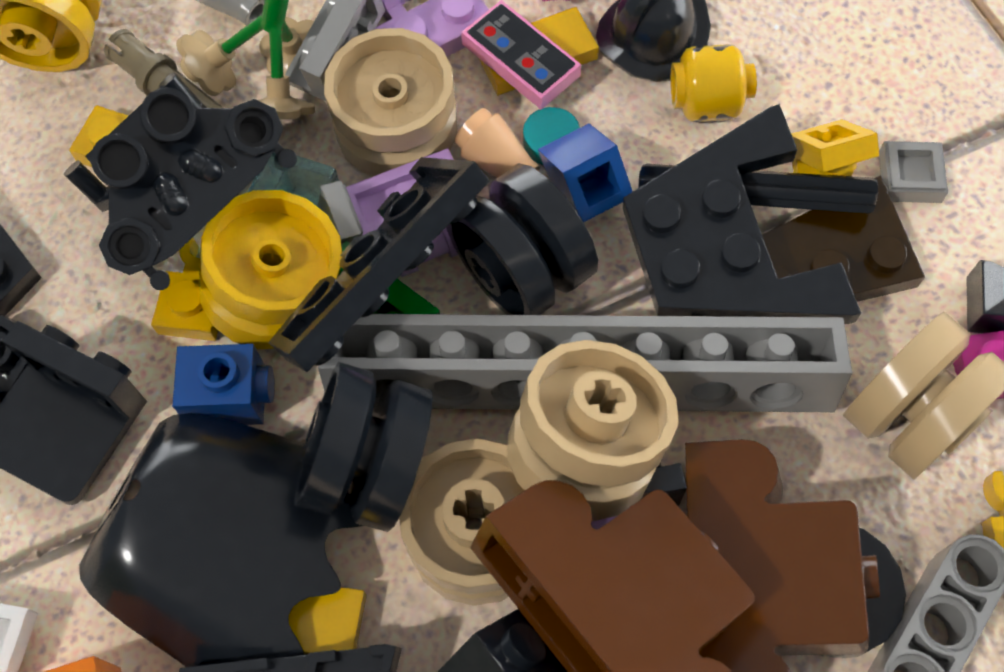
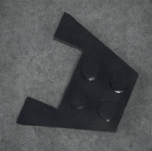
M780 104L769 107L623 198L622 209L657 316L843 317L844 324L856 322L861 315V310L842 262L783 278H778L740 175L794 161L797 147Z

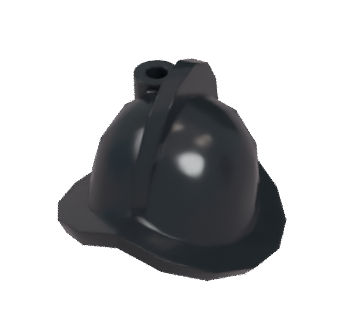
M617 0L609 7L599 21L596 39L603 56L631 77L648 81L670 79L672 63L680 62L687 48L708 46L711 23L705 0Z

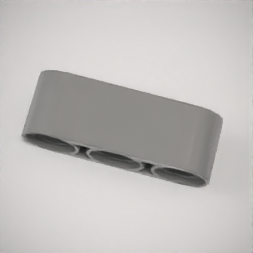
M969 534L959 538L937 553L927 565L905 604L901 622L888 640L883 643L868 672H893L894 670L902 672H961L1004 592V548L994 539L984 535ZM957 558L968 561L975 568L979 580L977 587L968 584L961 578L957 571ZM926 613H931L944 622L948 630L946 645L935 642L929 636L924 623Z

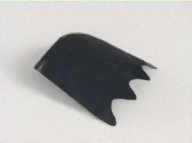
M195 413L176 414L157 425L114 495L79 564L80 580L88 593L103 608L186 667L262 658L273 659L304 655V651L289 625V614L292 608L304 599L334 594L341 588V582L327 559L325 541L334 530L364 525L356 524L353 520L349 507L350 494L348 492L343 503L329 516L295 507L294 498L302 465L301 454L304 443L215 416ZM134 479H137L140 482L138 494L132 500L124 501L123 498Z

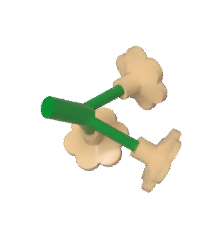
M265 0L262 15L228 40L220 38L214 42L212 37L203 30H197L191 35H182L176 42L177 50L182 56L180 67L188 79L198 82L202 90L210 96H216L223 90L229 91L236 85V77L231 69L232 59L236 53L235 50L256 34L265 30L269 34L261 39L259 50L267 59L266 67L271 75L266 77L267 97L258 101L275 108L279 119L300 118L301 115L314 114L315 104L290 96L289 76L285 75L314 21L306 19L297 22L290 17H286L289 0Z

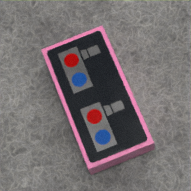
M502 0L461 32L462 45L540 110L581 76V64Z

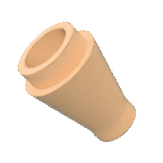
M485 108L478 110L463 124L455 136L454 143L462 149L461 157L467 161H474L479 168L496 178L518 163L532 166L537 171L540 169V166L531 159L499 113L492 115Z

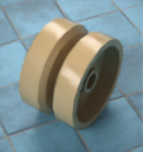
M404 28L375 29L353 37L335 52L325 71L324 96L332 117L336 140L345 159L362 173L376 176L448 148L449 151L451 150L457 134L453 68L441 47L423 34Z
M945 312L939 314L926 325L877 374L843 414L868 439L881 436L902 415L911 423L890 444L888 457L913 480L944 451L948 455L953 452L991 414L993 410L989 406L1004 391V361L993 352L979 354L956 377L947 370L968 347L970 333Z
M592 340L558 345L541 356L530 373L520 399V407L514 416L508 433L507 460L517 483L526 490L532 485L545 480H559L574 486L584 495L591 507L592 521L618 516L641 500L656 467L659 466L679 424L677 399L665 377L642 356L619 345Z
M480 438L450 442L425 456L420 462L410 495L399 517L401 537L410 559L423 582L445 599L475 606L501 602L508 598L505 591L470 548L479 529L471 530L467 529L466 526L470 520L475 518L482 519L483 523L486 515L525 491L517 483L507 460L508 445Z

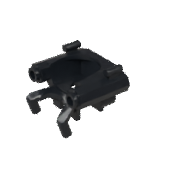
M175 73L168 75L159 84L158 89L148 94L135 111L109 135L101 138L85 156L91 162L96 176L79 160L70 165L64 172V176L102 212L109 210V225H107L99 244L107 266L128 275L143 271L150 278L151 286L156 290L166 289L170 284V276L166 271L156 270L153 266L175 255L263 171L271 155L274 157L275 167L280 171L289 170L297 162L296 153L290 149H284L278 143L283 126L275 108L256 99L236 105L233 108H207Z

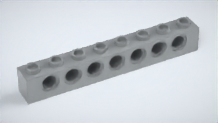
M371 314L364 318L360 317L343 335L344 342L340 350L329 361L318 366L324 392L337 362H342L371 371L374 374L377 384L374 408L386 387L398 379L431 390L432 409H519L520 399L527 379L538 359L560 344L582 340L613 343L642 356L665 377L677 399L678 411L835 413L852 375L843 317Z

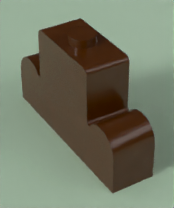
M739 439L685 443L688 518L700 531L712 538L718 546L721 556L750 587L755 596L754 603L723 633L703 648L699 655L702 658L709 657L720 661L733 672H791L781 656L854 655L865 653L869 648L866 599L880 598L876 555L862 556L856 505L848 500L780 503L782 501L783 485L776 458L766 446L756 441Z
M545 480L534 484L486 515L470 547L471 550L568 672H733L720 661L709 657L702 658L699 652L723 633L754 603V593L721 556L720 550L712 538L700 531L665 491H652L600 529H594L591 526L593 520L591 507L584 495L574 486L559 480Z

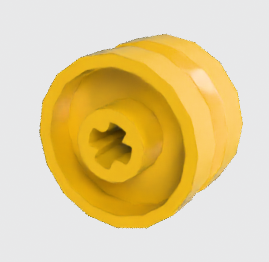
M0 0V59L12 65L35 71L63 72L78 68L88 59L94 37L95 21L99 18L103 0Z
M252 190L234 197L207 223L201 237V264L199 268L200 304L212 326L233 342L254 344L258 350L274 349L268 342L318 281L328 276H333L335 279L338 278L341 268L340 260L342 258L340 256L342 254L341 239L329 216L307 198L282 190Z

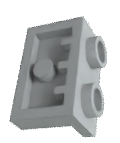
M326 0L285 73L286 76H289V85L326 101L324 96L325 71L335 52L353 37L376 29L385 12L382 0Z

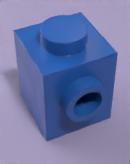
M589 123L537 149L549 180L565 195L581 217L583 223L621 204L623 198L633 192L617 145Z
M254 344L177 346L172 407L178 414H203L245 425H264L265 403H272L274 400L275 378L272 366L264 364Z

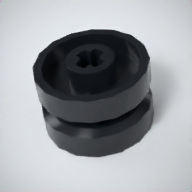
M518 163L489 185V199L477 195L478 202L472 212L458 223L446 227L452 244L468 272L484 293L506 315H541L555 304V289L568 293L593 276L598 269L599 259L594 242L581 217L565 195L546 176L529 165Z
M337 362L322 400L318 402L309 425L301 454L302 465L296 486L294 504L295 507L329 516L343 503L352 483L349 507L354 522L389 532L396 525L404 510L422 459L430 426L433 405L432 391L396 379L383 391L373 412L377 388L374 374L362 368Z

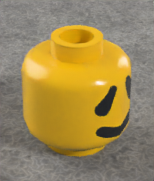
M731 44L687 48L680 62H675L671 65L670 86L673 108L682 109L684 116L691 122L732 120L737 118L744 109L746 99L755 98L757 75L754 63L745 64L740 49Z

